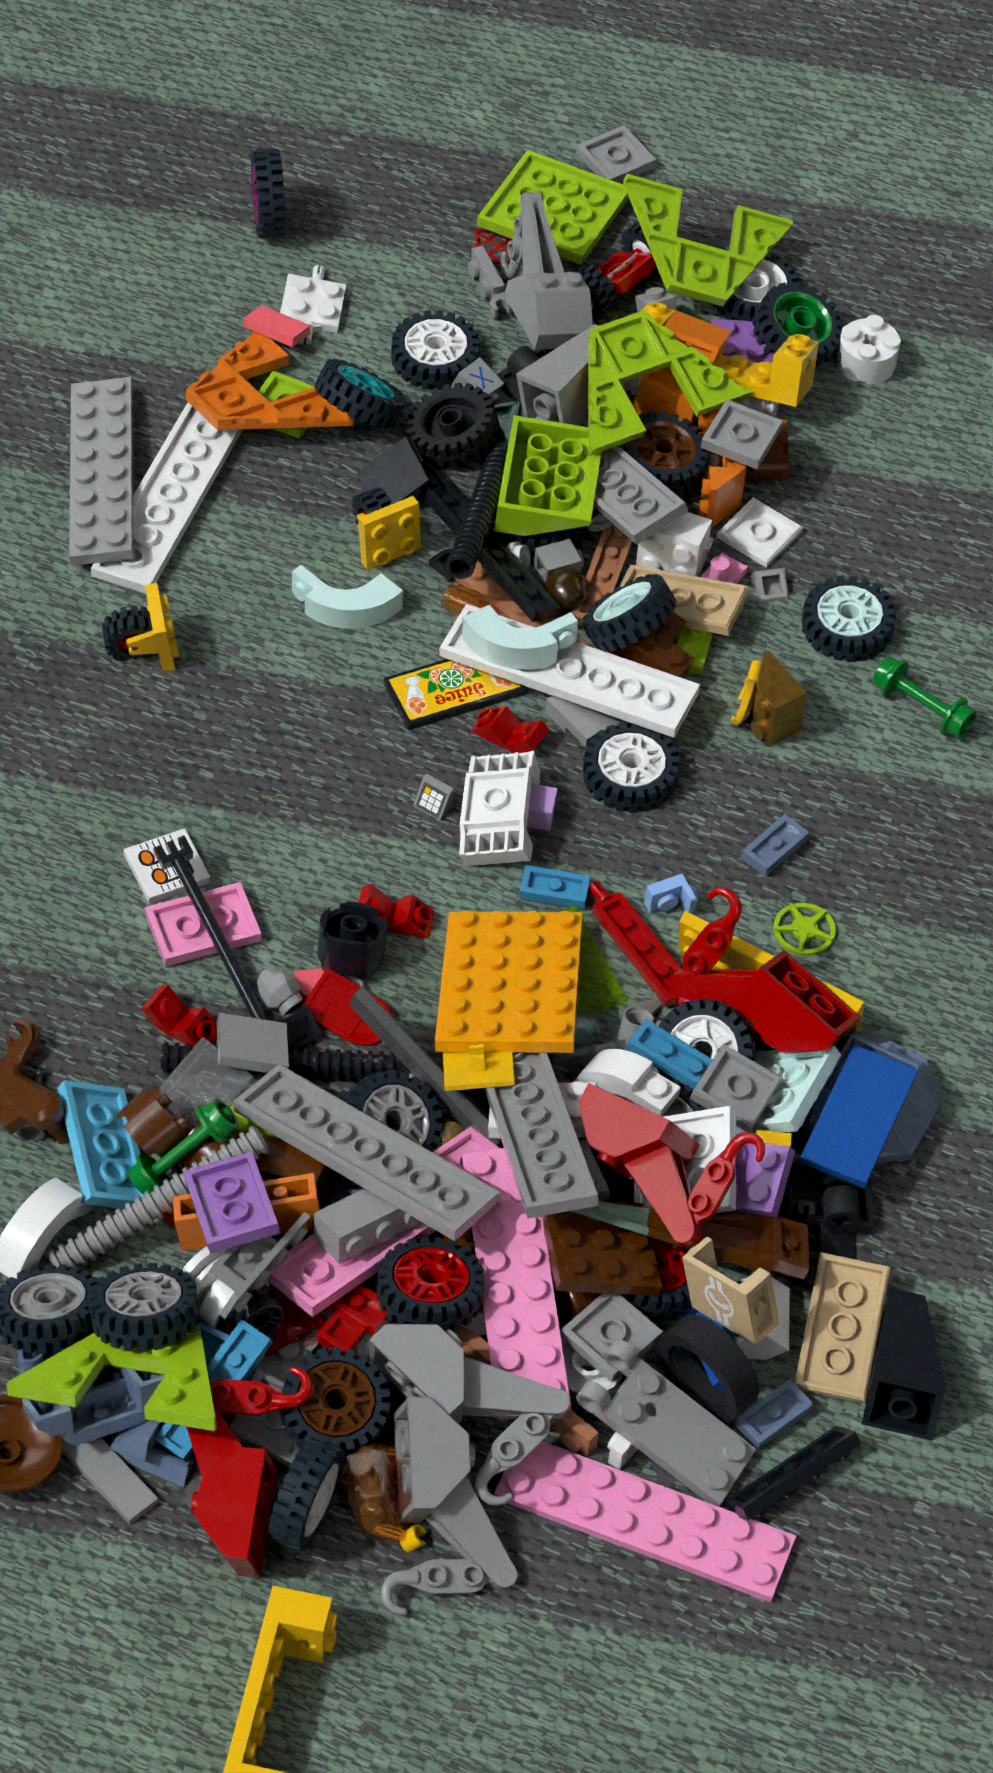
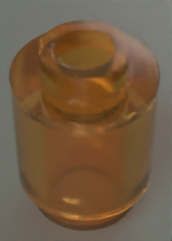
M450 584L443 595L441 603L448 613L457 617L466 604L480 609L487 605L491 606L486 594L462 584L457 586Z

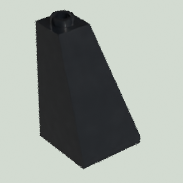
M890 1288L861 1425L932 1441L946 1385L925 1295Z

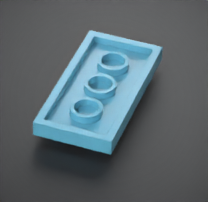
M64 1080L58 1087V1093L65 1106L64 1119L81 1192L84 1195V1204L125 1209V1204L128 1202L133 1204L135 1202L134 1198L137 1196L140 1198L144 1197L135 1188L128 1174V1171L137 1163L136 1157L140 1154L138 1144L123 1127L128 1123L127 1119L124 1117L118 1120L116 1114L128 1104L125 1089Z

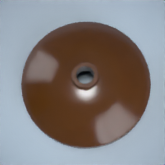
M8 1394L0 1395V1454L8 1453L11 1455V1458H0V1494L22 1493L39 1486L53 1474L62 1453V1438L59 1435L52 1436L38 1430L23 1410L22 1398L8 1396Z

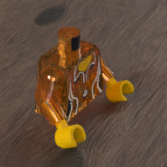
M378 1443L362 1446L358 1449L357 1453L347 1456L348 1498L362 1534H372L395 1543L399 1540L401 1547L406 1552H413L426 1545L425 1541L419 1539V1537L426 1534V1530L422 1525L415 1524L407 1530H402V1526L399 1524L395 1446Z

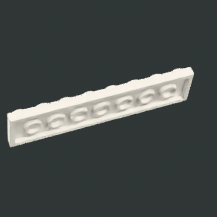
M187 403L133 495L134 559L94 563L91 567V577L146 594L145 585L156 583L243 429L217 430L190 403Z
M468 604L461 611L439 648L441 657L673 738L676 736L700 690V684L578 642L573 643L568 648L558 650L557 663L546 667L520 670L495 665L477 655L462 637V617L480 609ZM499 615L503 621L514 627L535 628Z

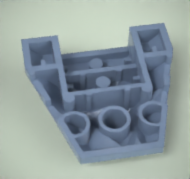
M22 1347L20 1350H17L20 1374L57 1353L54 1354L53 1349H48L47 1354H39L38 1349H35L31 1354L24 1352V1347ZM104 1365L77 1407L22 1398L23 1410L38 1430L52 1436L59 1435L69 1444L77 1446L144 1423L146 1420L144 1406L165 1375Z

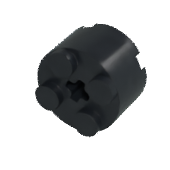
M358 902L340 903L339 909L330 911L331 907L326 909L320 918L317 955L321 962L322 970L325 971L328 967L338 974L356 976L359 979L373 977L374 971L384 961L387 936V920L385 917L382 920L377 915V909Z

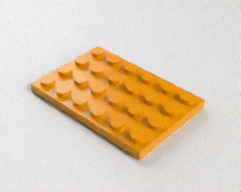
M449 912L435 1034V1052H470V1045L484 1044V1052L574 1053L583 923L582 912Z

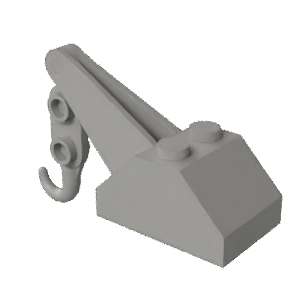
M525 192L522 194L520 201L521 213L514 220L515 232L513 239L508 243L507 252L504 251L501 255V272L503 277L508 280L504 296L534 350L556 349L593 325L590 289L580 273H564L545 214L542 196L539 192ZM507 256H509L510 258L509 266L507 263ZM523 263V275L517 277Z
M385 1324L369 1340V1362L371 1364L375 1363L380 1368L379 1372L406 1398L430 1397L458 1424L462 1422V1416L517 1418L495 1439L484 1465L475 1476L474 1482L476 1493L482 1501L495 1506L506 1504L513 1498L512 1493L494 1496L487 1489L488 1481L495 1474L518 1466L548 1436L550 1420L564 1417L569 1410L570 1398L564 1390L544 1385L465 1357L464 1350L461 1348L463 1343L459 1337L451 1330L445 1332L438 1325Z
M408 1397L394 1413L399 1523H421L425 1519L464 1559L428 1560L411 1569L393 1572L386 1577L381 1586V1598L385 1607L398 1615L407 1614V1609L399 1607L392 1599V1592L398 1585H409L432 1595L473 1594L481 1590L485 1584H490L498 1590H505L512 1586L517 1579V1570L505 1551L467 1477V1474L471 1471L470 1467H474L475 1448L474 1445H469V1434L432 1398Z

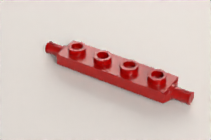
M595 881V884L594 882L591 883L588 890L597 900L593 905L592 914L666 1008L671 1005L683 1004L685 999L672 995L667 988L668 978L678 970H682L621 892L609 894L600 881Z

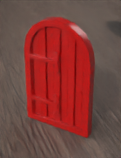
M327 967L302 1006L310 1007L318 1025L343 1038L346 1042L359 1046H371L382 1041L349 1006L353 994L361 987ZM370 993L391 1015L387 1004L376 995Z

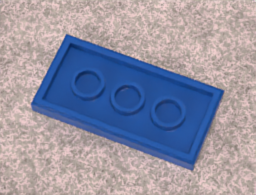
M854 1044L800 1157V1163L865 1189L917 1077L918 1069Z

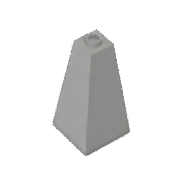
M592 325L516 373L524 417L578 426L582 424L588 414V333L590 329L598 325Z

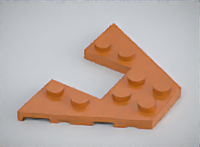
M254 331L244 342L238 341L233 350L227 351L217 360V366L210 373L205 371L197 382L192 383L186 389V401L217 430L354 425V418L348 416L347 412L338 410L337 406L329 404L328 400L323 399L320 393H317L315 387L269 402L246 381L252 377L289 365V355L271 338Z

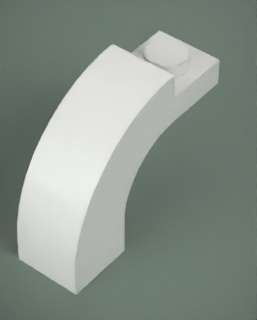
M621 1049L600 1051L574 1080V1082H596L597 1087L612 1094L623 1096L660 1116L666 1112L680 1094V1086L652 1070V1061L636 1053Z
M55 1177L39 1187L21 1205L0 1236V1272L8 1278L14 1277L16 1279L17 1273L23 1270L29 1274L31 1267L39 1265L45 1249L55 1234L66 1223L88 1214L94 1208V1205L84 1204V1195H82L80 1185L70 1182L64 1183Z

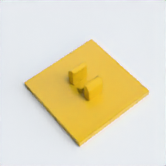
M484 1044L470 1045V1052H443L445 1091L515 1085L512 1052H484Z

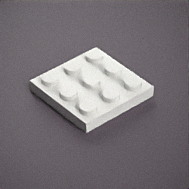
M731 1106L664 1117L672 1121L700 1144L691 1163L684 1165L691 1192L706 1165L715 1159L726 1148L731 1139L736 1136V1110ZM736 1175L716 1213L736 1210ZM634 1180V1203H643L644 1208L654 1209Z

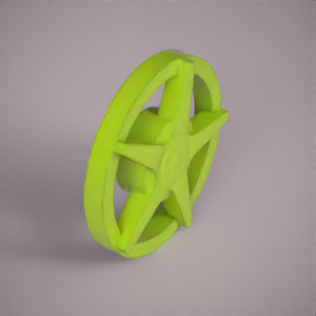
M791 903L784 907L775 917L773 932L777 942L785 950L796 955L812 956L824 952L831 946L835 938L836 927L826 909L810 903ZM798 910H810L817 914L812 917L802 916ZM791 912L794 917L792 924L779 926L782 917ZM822 918L827 921L830 927V936L818 929L817 923ZM780 933L792 934L799 940V948L787 943ZM814 938L825 941L823 945L817 948L803 949L805 942Z

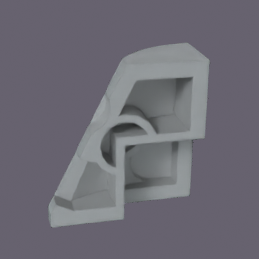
M556 696L546 699L545 713L564 732L570 731L585 747L589 745L592 737L596 738L597 732L601 729L606 732L607 726L613 724L618 729L619 723L626 722L627 727L632 725L630 722Z

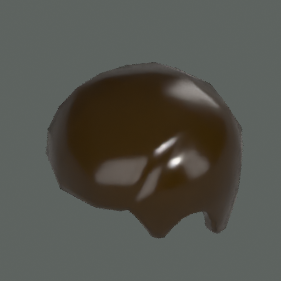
M568 568L559 569L548 576L543 587L561 606L559 615H566L575 610L579 602L587 599L585 586H589L590 582L580 573Z

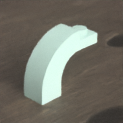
M302 565L292 571V592L299 601H305V614L325 625L348 629L369 627L389 619L403 609V590L382 573L364 586L344 590L325 584Z
M487 605L462 617V637L477 655L495 665L520 670L537 669L557 663V651L568 648L577 642L578 620L570 612L540 627L518 628L503 621L494 609Z

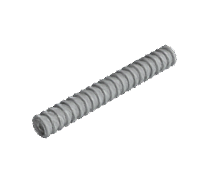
M251 1126L248 1128V1133H239L240 1138L236 1140L231 1138L230 1144L226 1146L223 1143L220 1145L221 1149L219 1151L213 1149L211 1156H202L201 1162L197 1163L194 1161L191 1163V1168L184 1167L182 1171L251 1151L255 1161L259 1159L258 1155L269 1153V1148L258 1129ZM177 1173L173 1174V1179L170 1181L168 1179L163 1180L164 1185L160 1187L155 1185L153 1187L154 1191L151 1193L148 1190L145 1191L144 1197L140 1198L137 1196L134 1198L135 1202L133 1204L129 1202L125 1204V1209L121 1210L118 1208L115 1210V1215H106L107 1220L104 1222L98 1220L96 1222L97 1226L94 1228L92 1226L87 1227L86 1233H77L78 1238L73 1239L71 1237L68 1239V1244H59L57 1251L51 1249L48 1257L54 1268L57 1269L60 1264L67 1265L68 1270L73 1266L78 1267L81 1264L85 1267L88 1265V1260L92 1259L95 1261L98 1259L97 1255L99 1253L106 1254L107 1248H116V1243L119 1241L124 1243L126 1241L125 1237L128 1235L134 1237L136 1230L143 1231L146 1224H155L154 1219H163L164 1213L167 1211L170 1214L174 1212L172 1196L190 1194L185 1182L184 1173L180 1175Z

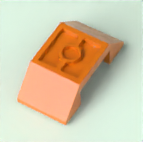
M675 311L665 324V327L675 333L674 337L688 348L693 346L708 357L712 365H715L717 359L721 360L732 334L730 330L679 311ZM666 367L642 376L633 405L637 414L644 413L647 417L649 411H655L656 415L659 416L660 411H666L667 417L671 418L673 413L679 415L678 420L681 422L684 418L690 420L689 427H692L696 415L670 368Z
M720 409L698 417V428L702 429V432L699 431V434L703 433L705 435ZM718 454L715 455L721 458V467L709 466L708 479H702V498H705V500L699 501V516L712 520L711 529L741 507L746 474V465Z

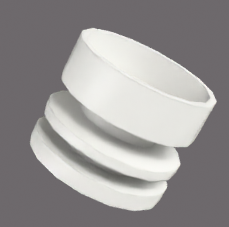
M206 1246L182 1270L183 1274L188 1273L196 1283L199 1300V1320L208 1326L226 1333L228 1321L219 1314L234 1291L209 1272L225 1250L210 1254ZM266 1281L264 1285L270 1288V1283ZM233 1326L230 1329V1334L235 1329Z

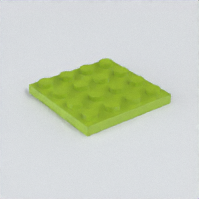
M527 150L478 215L477 226L513 239L515 232L514 220L521 213L520 201L522 194L525 192H539L542 196L545 214L559 257L582 265L626 204L629 196L623 184Z

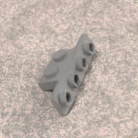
M304 1212L279 1242L269 1236L225 1250L209 1270L212 1275L234 1291L219 1315L226 1319L234 1309L239 1313L253 1296L249 1291L252 1288L259 1291L271 1275L267 1270L271 1266L278 1269L290 1253L286 1248L289 1245L296 1248L306 1236L308 1230L304 1228V1225L310 1218V1215Z

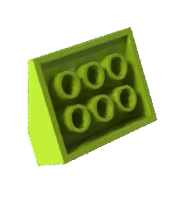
M513 415L494 531L528 536L590 526L601 452L589 455L588 427Z

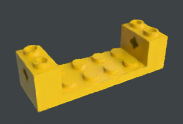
M658 302L647 304L641 310L655 318L656 322L661 326H665L676 311ZM802 334L790 335L773 355V362L757 363L748 361L746 357L741 355H733L731 357L722 355L721 360L717 359L714 366L724 369L726 371L725 375L745 390L750 388L752 391L750 397L796 407L813 386L819 342L810 340V337Z
M272 1586L223 1773H287L257 1766V1759H255L257 1746L262 1747L266 1731V1724H264L266 1711L271 1712L275 1696V1689H273L275 1677H280L284 1655L323 1663L325 1652L332 1653L334 1650L338 1613L332 1612L331 1597Z

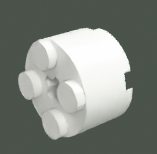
M869 315L867 318L850 322L843 327L837 356L839 370L844 376L855 382L861 381L866 382V384H877L886 381L892 376L896 368L901 342L898 333L878 315Z

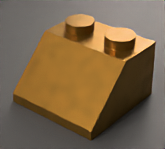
M770 651L763 654L751 721V730L754 736L759 740L763 739L769 747L801 731L807 692Z

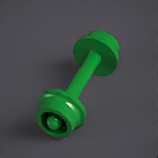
M888 657L877 667L872 683L881 690V695L884 698H888L898 688L944 717L940 726V733L942 735L950 734L960 739L969 729H972L977 711L968 705L966 698H959L951 707L905 678L909 669V662L906 660L898 661Z
M215 1099L208 1105H199L196 1108V1114L202 1125L158 1161L151 1156L149 1157L146 1153H141L136 1157L137 1163L128 1171L135 1188L144 1195V1192L147 1190L150 1193L154 1191L153 1187L155 1185H159V1187L164 1185L163 1180L168 1179L170 1181L166 1172L210 1136L219 1143L226 1145L231 1139V1134L239 1127V1122L232 1109L219 1099Z

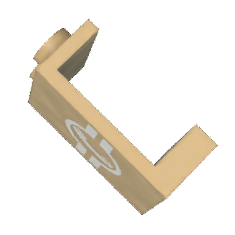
M705 1237L682 1257L692 1308L754 1345L780 1324L771 1274L758 1268L744 1282L738 1284L718 1272L713 1242L709 1237Z

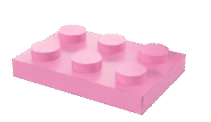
M241 882L202 892L231 949L261 941V931ZM189 896L145 907V916L165 967L218 953Z

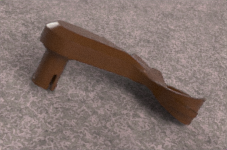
M22 1019L14 1020L12 1024L21 1037L18 1039H12L10 1036L6 1037L8 1053L0 1059V1122L8 1134H13L27 1124L36 1129H46L54 1142L57 1141L58 1144L65 1143L69 1140L65 1119L63 1118L65 1111L64 1103L55 1092L22 1075L27 1059L39 1047L40 1029L34 1023L30 1025Z

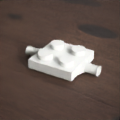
M319 265L313 267L312 278L288 274L280 313L310 325V334L306 338V344L308 345L312 342L313 332L328 331L337 333L346 284L323 280L326 270L321 266L318 274Z

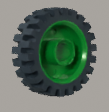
M783 282L777 287H772L759 303L752 320V325L755 326L753 329L754 335H759L757 338L759 346L765 344L766 346L763 351L767 355L771 352L775 354L790 335H806L810 337V340L819 342L815 367L820 366L831 356L841 338L843 321L839 320L841 317L840 311H833L836 307L833 301L827 303L828 296L824 292L820 296L817 295L818 289L813 286L810 290H807L806 283L801 282L797 287L796 282H789L788 285Z

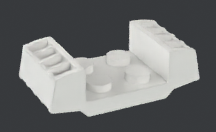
M535 751L515 752L514 754L503 753L501 755L481 757L471 756L469 771L465 777L460 817L459 856L466 866L528 862L531 860L533 844L526 829L531 784L540 785V768Z

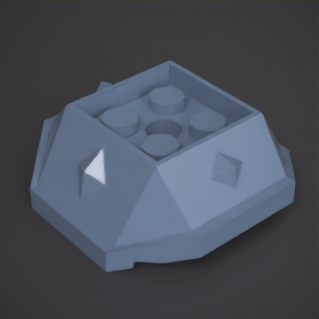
M866 1029L842 1037L834 1044L841 1056L834 1067L833 1073L828 1077L821 1089L818 1099L813 1103L805 1117L804 1123L800 1127L802 1133L810 1138L847 1057L855 1044L918 1069L917 1077L877 1164L892 1161L899 1163L911 1160L941 1106L926 1057Z

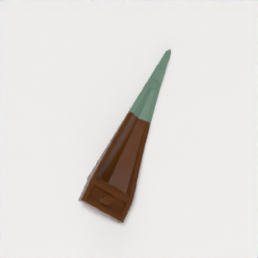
M598 1201V1206L572 1211L683 1247L673 1239L655 1209ZM715 1214L710 1220L704 1221L700 1225L702 1231L701 1241L705 1237L712 1239L715 1258L754 1271L762 1268L767 1272L773 1270L782 1275L794 1276L800 1279H805L809 1270L807 1224L780 1216Z

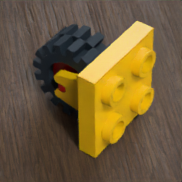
M376 487L353 497L352 507L355 510L352 512L353 516L357 519L355 523L359 529L361 563L367 570L385 565L393 559L412 554L421 548L419 502L414 496L392 504L390 497H386V492L381 490L380 487Z
M157 583L145 585L148 601L147 607L142 606L141 609H137V605L131 606V610H126V606L121 607L120 613L114 610L111 612V617L106 616L104 619L105 623H102V633L105 650L115 660L122 657V661H128L129 658L137 660L141 656L145 659L149 658L148 654L154 655L158 653L163 671L176 670L174 658L179 657L176 638L170 639L175 637V630L171 614L165 615L170 613L167 595H160Z

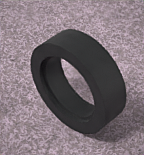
M686 1315L659 1338L657 1344L658 1355L672 1383L721 1422H731L758 1398L759 1383L750 1361L736 1342L710 1320L698 1315ZM700 1359L713 1371L724 1390L723 1392L712 1386Z

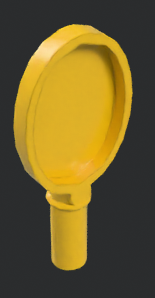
M758 660L751 662L747 678L738 697V700L742 699V702L735 717L732 715L730 721L732 725L738 726L742 724L752 710L762 664Z

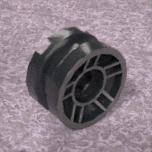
M263 1285L259 1291L256 1289L249 1291L253 1296L240 1313L234 1309L228 1317L233 1325L237 1326L242 1319L267 1336L280 1326L284 1319L285 1311L279 1301L275 1300L276 1298L271 1289Z

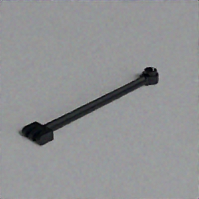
M183 835L177 838L181 848L179 851L172 840L165 843L169 855H165L160 845L154 847V854L162 870L174 867L251 1017L268 1020L186 863L187 860L193 858V850L186 837Z

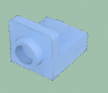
M683 874L646 886L644 904L650 913L659 909L662 912H666L674 908L677 903H680L684 911L694 915L696 903H698V894L692 884H688Z

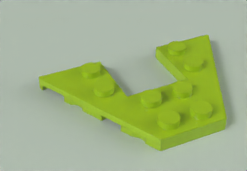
M626 174L623 180L666 291L722 307L793 224V220L738 205L734 211L730 251L677 237L683 189L631 174Z
M644 310L594 327L588 333L589 455L597 454L645 435L646 429L621 383L669 367L696 417L720 409L726 399L735 403L750 397L752 391L750 388L745 390L726 376L724 369L712 365L709 358L693 346L688 348L674 337V332L665 326L659 325L655 318Z
M199 1322L198 1325H195V1330L192 1333L187 1332L188 1337L184 1340L176 1338V1344L170 1347L166 1343H162L163 1349L154 1350L153 1346H148V1351L139 1352V1347H134L133 1351H124V1345L119 1349L111 1347V1342L105 1344L101 1341V1337L97 1338L95 1333L13 1378L6 1384L8 1396L77 1407L104 1365L163 1374L165 1376L144 1406L145 1419L210 1431L216 1430L215 1412Z

